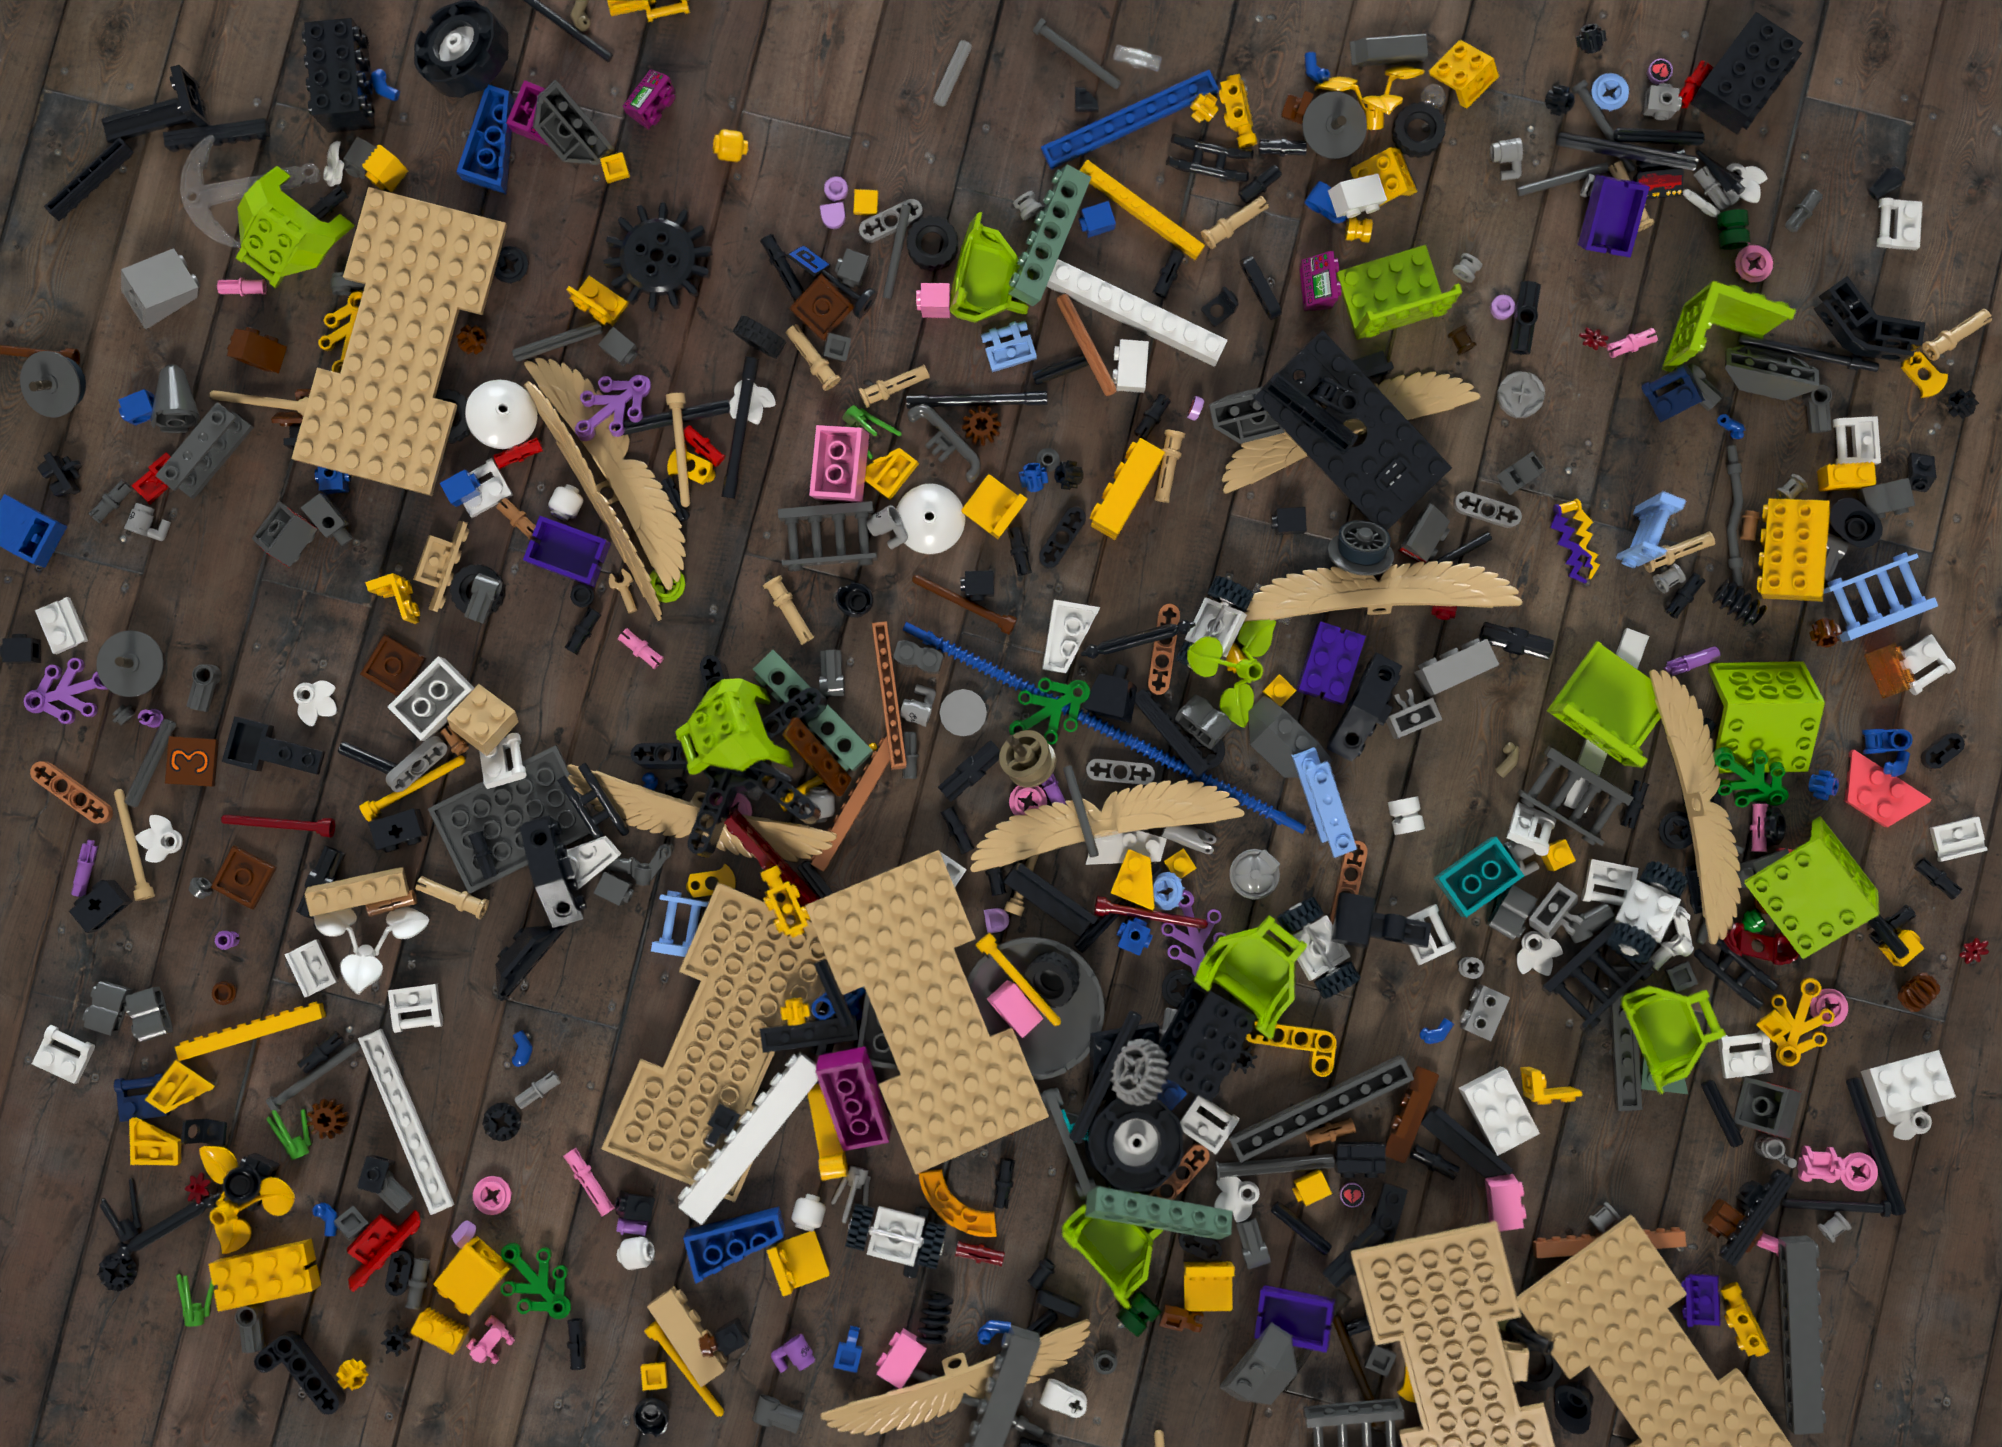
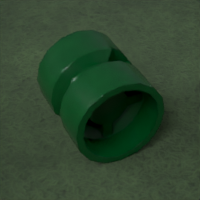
M1728 210L1716 215L1718 230L1722 231L1718 235L1720 249L1734 250L1751 244L1750 230L1746 229V226L1749 225L1748 210Z
M1138 1290L1130 1299V1307L1125 1308L1123 1306L1116 1314V1317L1131 1333L1139 1337L1147 1329V1322H1153L1161 1313V1310L1143 1292Z

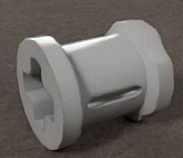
M1793 473L1789 476L1790 480L1782 488H1777L1775 493L1780 499H1794L1801 491L1808 489L1806 481Z
M1675 563L1662 574L1653 576L1655 585L1662 593H1667L1670 587L1686 580L1681 568Z
M1464 957L1458 963V971L1464 977L1477 979L1483 974L1484 965L1478 958ZM1468 963L1475 964L1473 966L1474 972L1467 971L1469 969Z
M1607 1202L1603 1204L1604 1207L1594 1216L1588 1217L1602 1234L1611 1223L1621 1219L1619 1214Z
M1838 1211L1825 1224L1818 1225L1819 1230L1831 1243H1834L1835 1238L1842 1232L1852 1229L1848 1221Z

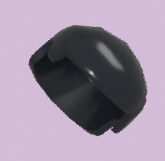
M855 582L840 587L835 597L838 608L851 618H858L867 614L874 602L871 590L865 584Z
M245 1166L236 1167L230 1170L224 1177L222 1190L230 1201L239 1204L247 1203L255 1199L260 1192L261 1178L255 1169Z
M646 1398L635 1407L633 1413L634 1424L643 1435L653 1434L654 1437H659L666 1431L670 1421L669 1408L659 1399Z

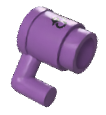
M802 1334L793 1337L782 1347L771 1353V1359L780 1373L788 1368L782 1358L785 1355L789 1357L794 1366H797L799 1371L815 1361L812 1355L813 1351Z

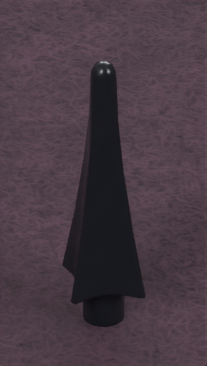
M1697 150L1695 152L1714 174L1726 192L1733 190L1738 195L1743 193L1745 187L1740 182L1744 178L1718 164L1702 151Z
M763 760L756 761L748 767L788 782L792 781L791 776L777 770Z

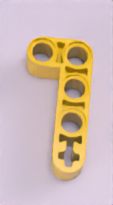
M1255 1020V1021H1254V1022H1255V1028H1256V1026H1257L1258 1020ZM1277 1023L1276 1028H1280L1283 1033L1282 1038L1278 1041H1273L1266 1036V1039L1263 1040L1264 1036L1257 1033L1253 1037H1251V1034H1247L1245 1038L1251 1043L1310 1051L1309 1068L1317 1076L1326 1077L1333 1070L1336 1038L1329 1031ZM1298 1032L1306 1034V1040L1302 1044H1296L1295 1035ZM1322 1035L1329 1036L1330 1042L1326 1047H1320L1318 1044V1040ZM1319 1059H1325L1327 1063L1326 1068L1322 1071H1317L1315 1068V1064Z
M817 1083L808 1092V1099L820 1156V1175L822 1181L847 1176L848 1164L820 1084Z

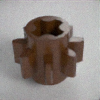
M469 325L461 328V333L456 335L460 349L468 355L472 352L477 355L483 351V346L487 344L485 332L477 327V325H474L472 328Z
M1827 618L1817 620L1812 624L1813 631L1809 632L1811 640L1815 641L1817 646L1825 648L1835 645L1839 641L1838 635L1842 634L1840 625H1836L1834 619L1830 620Z

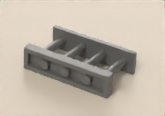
M216 402L155 476L173 491L179 488L190 498L195 499L254 427L233 411L231 413L220 403Z
M873 502L778 509L779 520L781 522L785 521V525H787L790 560H782V566L788 568V571H801L804 566L859 562L860 566L872 565L873 561L878 560L877 553H870L867 518H869V514H874ZM846 516H855V519H858L860 554L846 555L843 521L846 520ZM822 518H832V521H834L837 556L823 557L820 528ZM799 520H808V523H811L813 558L799 559L797 536Z
M1548 745L1543 752L1548 756L1546 760L1548 763L1528 793L1519 789L1517 793L1522 797L1520 801L1531 808L1534 805L1538 806L1583 834L1582 839L1594 846L1597 842L1602 846L1604 841L1597 835L1617 805L1620 806L1623 802L1629 806L1634 797ZM1562 765L1569 769L1567 772L1568 776L1550 804L1546 805L1536 798L1556 767L1559 768ZM1582 777L1589 781L1587 785L1589 788L1570 817L1567 818L1557 812V809L1576 780L1579 781ZM1603 790L1610 794L1608 797L1609 801L1590 830H1587L1577 824L1596 793H1600Z
M1399 1398L1303 1406L1307 1428H1313L1314 1447H1324L1323 1427L1337 1425L1338 1447H1348L1347 1425L1361 1423L1362 1447H1372L1371 1423L1385 1421L1386 1447H1402L1401 1445L1396 1446L1395 1421L1404 1419V1410Z

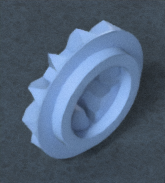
M1607 73L1595 80L1591 95L1595 103L1600 107V110L1612 111L1621 108L1625 104L1629 96V88L1621 76ZM1606 88L1608 90L1617 88L1612 95L1613 98L1611 96L1603 97Z
M1160 873L1152 882L1154 904L1159 909L1172 910L1174 907L1179 906L1180 900L1184 899L1182 893L1185 888L1181 884L1182 879L1177 877L1175 873ZM1168 888L1173 889L1169 895L1162 894Z

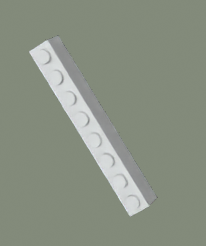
M1057 259L1047 284L1048 288L1061 294H1068L1069 298L1203 362L1214 367L1216 366L1227 343V339Z
M801 1051L797 1055L792 1054L785 1063L787 1068L782 1074L777 1073L770 1082L771 1088L767 1093L762 1092L754 1102L756 1104L755 1108L751 1112H745L739 1121L741 1125L736 1131L731 1130L729 1136H726L724 1139L726 1144L722 1149L719 1150L717 1148L709 1158V1165L705 1169L702 1167L694 1176L695 1182L690 1188L686 1186L678 1196V1199H680L679 1208L702 1225L818 1081L815 1072L817 1064Z

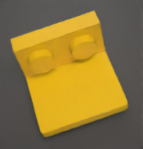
M1459 40L1429 70L1430 76L1456 91L1460 105L1466 109L1499 77L1494 58L1462 40Z
M1390 147L1350 169L1353 179L1379 174L1387 201L1381 205L1400 195L1410 196L1417 192L1400 149Z
M591 276L587 277L578 291L570 286L566 289L571 295L569 299L574 302L576 307L584 312L588 309L593 318L603 325L607 322L614 326L629 304Z
M987 475L961 512L996 539H999L1028 499L1022 494L1018 496L993 476Z
M391 573L365 582L368 591L383 596L384 598L395 596L403 620L413 624L419 623L417 616H420V611L416 602L413 603L410 594L413 593V589L409 580Z
M1530 1066L1520 1067L1523 1096L1531 1099L1532 1102H1537L1540 1105L1551 1104L1552 1099H1561V1102L1576 1101V1097L1582 1096L1581 1090L1571 1086L1546 1089V1078L1544 1074H1541L1540 1070Z
M815 1230L775 1243L767 1249L782 1296L792 1294L793 1290L797 1287L830 1275Z
M1184 1262V1309L1189 1311H1232V1277H1234V1265L1232 1262Z

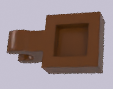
M1165 1305L1160 1317L1159 1326L1181 1332L1184 1328L1198 1333L1201 1332L1203 1324L1196 1323L1195 1321L1202 1322L1204 1314L1195 1311L1188 1315L1189 1310L1178 1306Z

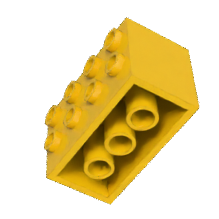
M1769 499L1768 505H1763L1764 522H1767L1766 529L1762 528L1761 543L1762 546H1765V551L1759 554L1760 569H1763V576H1758L1757 590L1758 593H1761L1763 599L1823 602L1830 501Z

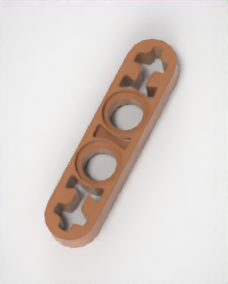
M1173 604L1164 605L1159 610L1156 627H1160V623L1166 624V616H1163V612H1167L1168 609H1172V613L1176 614V617L1171 618L1170 624L1177 625L1180 619L1179 609ZM1177 635L1172 637V642L1168 645H1164L1160 641L1154 642L1148 677V689L1154 695H1162L1169 688ZM1158 655H1165L1168 658L1169 663L1167 667L1160 668L1156 665L1155 659ZM1153 669L1158 672L1167 671V676L1162 675L1161 683H1164L1165 687H1161L1160 691H1156V687L1152 685V682H1156L1158 674H1153Z
M37 762L31 767L30 775L35 782L91 822L104 824L111 820L113 810L109 804L53 764ZM46 768L45 772L54 777L50 779L49 777L41 776L39 769ZM64 779L68 787L65 792L61 793L57 789V783L59 780ZM79 793H84L87 797V801L83 806H79L76 803V796ZM93 806L96 809H103L104 817L97 818L98 813L89 808Z
M1355 841V844L1359 845V850H1362V854L1357 855L1355 862H1360V866L1347 864V859L1353 860L1354 854L1352 852L1343 855L1329 916L1332 925L1338 894L1342 891H1349L1351 894L1356 895L1359 893L1367 858V847L1361 841ZM1352 867L1357 871V877L1354 881H1348L1345 878L1344 873L1347 868Z
M1197 1143L1190 1146L1183 1154L1179 1167L1185 1166L1189 1169L1188 1177L1186 1179H1179L1175 1171L1162 1184H1170L1173 1187L1171 1196L1163 1197L1160 1194L1161 1186L1152 1189L1147 1196H1153L1156 1193L1159 1198L1174 1200L1207 1164L1210 1156L1208 1149ZM1195 1149L1197 1151L1202 1149L1204 1150L1202 1153L1204 1158L1203 1160H1195L1193 1165L1197 1167L1193 1170L1190 1164L1184 1160L1188 1158L1191 1162L1194 1158L1193 1151Z

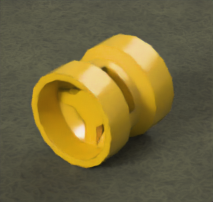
M1356 217L1348 218L1345 240L1353 241L1359 238L1361 242L1369 243L1372 232V219L1365 218L1360 221Z

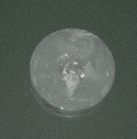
M1431 84L1423 90L1421 99L1425 104L1429 103L1438 109L1445 103L1446 93L1440 85Z

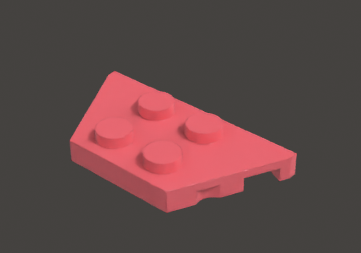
M1850 750V770L1847 772L1846 781L1848 787L1845 790L1844 801L1883 827L1891 826L1932 800L1898 777L1884 774V768L1856 750Z

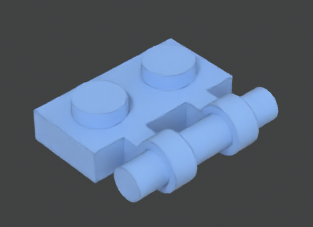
M1016 321L1011 322L1009 326L1000 329L995 327L989 329L987 333L980 334L983 343L992 341L994 345L985 348L992 372L1037 359L1031 336L1021 337L1020 332L1028 330L1026 321L1016 323ZM1009 335L1013 336L1014 340L1004 343L1000 342L999 338Z

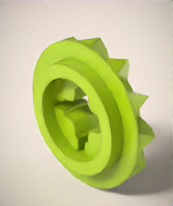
M655 569L651 572L649 576L652 581L650 583L656 592L655 595L658 601L668 603L676 601L683 595L686 584L681 571L679 582L672 578L673 583L676 585H673L672 589L667 591V594L665 588L657 584L662 581Z

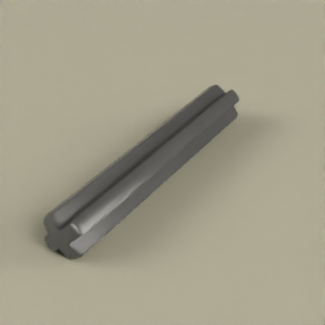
M596 321L513 349L512 354L516 361H521L598 335L603 332L601 323Z
M169 719L162 720L124 800L127 805L132 807L139 805L168 744L169 736L172 735L176 727L174 721Z

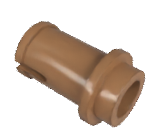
M1745 511V515H1742L1744 521L1740 539L1756 541L1758 520H1761V517H1759L1760 512Z
M449 725L447 727L452 735L448 733L446 728L440 732L451 746L452 753L461 755L469 749L468 742L451 730Z

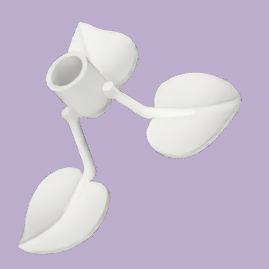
M409 907L390 911L386 917V923L389 927L385 929L375 949L370 945L358 947L353 929L350 927L356 922L357 916L350 908L315 915L314 922L316 928L327 936H339L346 930L349 932L354 948L353 952L356 954L348 955L341 962V973L349 987L355 993L360 994L366 987L378 980L382 974V964L375 956L379 955V950L388 933L392 931L393 935L398 939L414 937L427 927L429 918L426 915Z

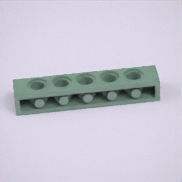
M1068 164L1055 172L1052 178V183H1054L1052 191L1048 190L1043 200V203L1046 204L1044 210H1040L1035 219L1036 229L1031 231L1027 238L1026 244L1029 246L1026 252H1022L1017 262L1020 265L1017 273H1013L1009 281L1011 286L1009 295L1031 306H1035L1041 300L1091 180V177ZM1061 189L1068 193L1069 198L1062 194ZM1053 210L1059 212L1060 218H1057L1053 214ZM1044 230L1051 233L1052 239L1046 237ZM1036 251L1042 253L1043 259L1037 257ZM1027 271L1033 273L1035 280H1031L1028 277Z
M774 650L753 668L757 673L754 678L763 687L768 684L774 690L771 695L780 704L783 701L786 703L790 700L791 691L798 689L802 692L807 688H811ZM777 673L785 675V680L780 685H775L773 682V677ZM828 704L822 713L805 725L814 736L817 734L823 740L821 744L830 754L834 751L840 757L837 762L846 771L849 768L855 771L874 753ZM799 710L793 711L791 715L796 718ZM826 723L834 724L835 730L831 735L823 734L822 728ZM845 739L850 740V750L841 752L839 743Z
M1096 1187L1087 1192L1086 1217L1217 1240L1231 1235V1210L1103 1187Z

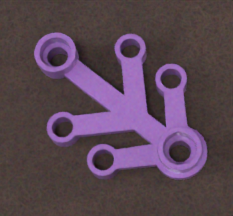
M636 375L629 381H612L610 377L604 376L598 381L601 391L608 393L612 390H622L624 392L620 395H594L591 391L582 392L580 400L584 406H607L588 421L581 420L576 424L575 432L581 441L593 439L596 434L595 427L613 413L614 420L610 423L609 430L615 437L622 436L625 432L623 426L625 406L632 398V407L628 409L627 415L632 422L641 421L643 418L641 411L643 397H646L651 390L650 380L644 375ZM604 383H610L608 386H603ZM591 397L590 400L585 401V398ZM634 412H639L637 416H632ZM615 427H620L617 431L613 430Z
M71 658L67 663L68 668L56 690L48 692L53 680L61 677L62 669L56 665H49L45 669V675L37 690L29 691L24 697V705L29 712L41 713L45 711L58 718L61 723L71 724L75 720L74 712L61 710L50 702L60 700L81 711L83 716L94 717L98 712L97 706L93 703H85L72 695L95 688L107 690V688L101 682L98 672L93 674L92 679L70 686L76 673L81 672L85 667L82 659ZM75 661H78L79 667L77 669L73 668V663ZM53 668L56 669L55 676H51L50 673ZM36 698L40 699V704L38 706H36L34 703ZM88 706L92 707V712L90 714H87L86 708ZM65 713L69 714L68 721L64 720Z
M1183 890L1182 896L1187 895L1189 902L1182 904L1180 901L1178 907L1182 909L1184 916L1194 918L1191 907L1194 903V897L1191 892ZM1216 909L1208 911L1206 915L1208 927L1201 929L1200 932H1198V928L1187 926L1189 935L1175 928V925L1165 922L1161 926L1163 935L1172 936L1193 948L1195 958L1182 952L1181 948L1177 945L1169 946L1167 954L1171 959H1178L1192 967L1194 976H1196L1199 965L1205 957L1203 944L1214 925L1221 920V913ZM1212 912H1216L1218 914V919L1216 921H1212L1210 919V914ZM1168 924L1173 928L1169 934L1164 932V927ZM1218 932L1213 936V942H1216V937L1218 935H1227L1222 932ZM1174 947L1179 950V954L1175 957L1170 954V950Z

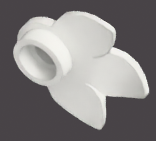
M340 141L333 142L328 150V166L325 167L323 176L329 186L340 185L342 181L344 162L339 160Z
M1738 163L1727 166L1728 170L1736 171L1739 176L1744 178L1740 183L1745 187V190L1740 195L1733 192V190L1726 192L1723 188L1724 193L1731 201V205L1736 203L1739 198L1752 203L1759 202L1761 195L1759 184L1767 180L1766 174L1755 166L1744 167Z
M742 380L736 384L734 388L735 396L729 402V412L733 419L736 418ZM755 383L753 385L748 421L759 424L763 415V407H773L776 405L774 396L767 388L757 387Z
M318 681L314 684L301 683L295 688L294 699L299 704L298 715L304 723L314 726L318 715L333 716L337 714L336 703L330 697L336 689L333 684L328 681ZM306 690L310 692L308 699L303 697V693Z
M151 815L149 818L151 828L135 836L138 843L148 849L145 860L148 862L157 863L163 861L169 853L179 851L183 844L181 834L173 830L171 822L167 818L160 815ZM171 837L174 838L175 841L172 846H170L168 843V840Z
M1527 932L1521 940L1522 949L1517 954V967L1522 974L1529 972L1533 968L1538 973L1549 976L1553 967L1552 957L1562 955V948L1556 940L1544 938L1539 932ZM1533 938L1537 942L1535 947L1529 945V941Z
M1922 1106L1885 1116L1891 1124L1895 1125L1893 1136L1901 1140H1909L1915 1134L1926 1133L1932 1124L1930 1116L1922 1110ZM1916 1118H1918V1119L1920 1120V1122H1921V1123H1920V1126H1917V1125H1916V1123H1915V1119H1916Z
M1238 1177L1220 1178L1216 1183L1223 1192L1217 1197L1214 1208L1231 1210L1237 1223L1246 1220L1252 1213V1204L1259 1198L1257 1185L1251 1181L1242 1182ZM1245 1189L1251 1190L1249 1197L1243 1196Z

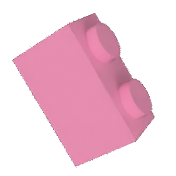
M921 283V290H916L917 310L922 312V318H950V283Z
M1006 980L987 1000L1008 1026L1013 1028L1014 1033L1023 1038L1044 1018L1039 1014L1040 1010L1025 997V993L1016 983Z
M1513 1174L1485 1178L1489 1223L1497 1221L1499 1232L1524 1228L1523 1219H1526V1211L1524 1205L1521 1204V1197L1524 1196L1522 1183L1518 1182Z
M905 1328L902 1329L900 1334L895 1332L889 1342V1345L892 1346L887 1354L883 1352L876 1363L879 1367L877 1375L899 1389L904 1386L927 1349V1344L918 1342L916 1340L917 1336Z

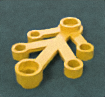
M363 291L353 292L348 298L347 305L334 313H328L324 317L325 325L335 329L340 325L341 319L351 314L349 323L328 336H322L318 341L320 348L325 351H331L336 342L346 337L341 359L332 365L333 372L340 373L359 309L357 302L361 300ZM335 317V323L329 324V319ZM325 340H330L328 347L323 346Z
M1807 977L1801 981L1800 990L1802 996L1795 1018L1792 1017L1787 1008V1002L1783 995L1775 994L1771 998L1772 1006L1792 1026L1787 1041L1783 1036L1776 1040L1778 1045L1776 1058L1784 1066L1796 1065L1802 1053L1817 1046L1822 1047L1827 1043L1826 1035L1821 1031H1816L1812 1034L1811 1039L1797 1044L1800 1035L1823 1024H1831L1835 1019L1834 1013L1830 1009H1822L1818 1016L1805 1021L1812 998L1818 996L1821 992V985L1815 978ZM1813 983V990H1806V984ZM1776 998L1783 999V1003L1780 1006L1774 1004ZM1827 1012L1831 1014V1018L1823 1020L1822 1015ZM1822 1035L1824 1040L1817 1043L1815 1042V1037ZM1786 1050H1791L1792 1056L1786 1058L1783 1055Z

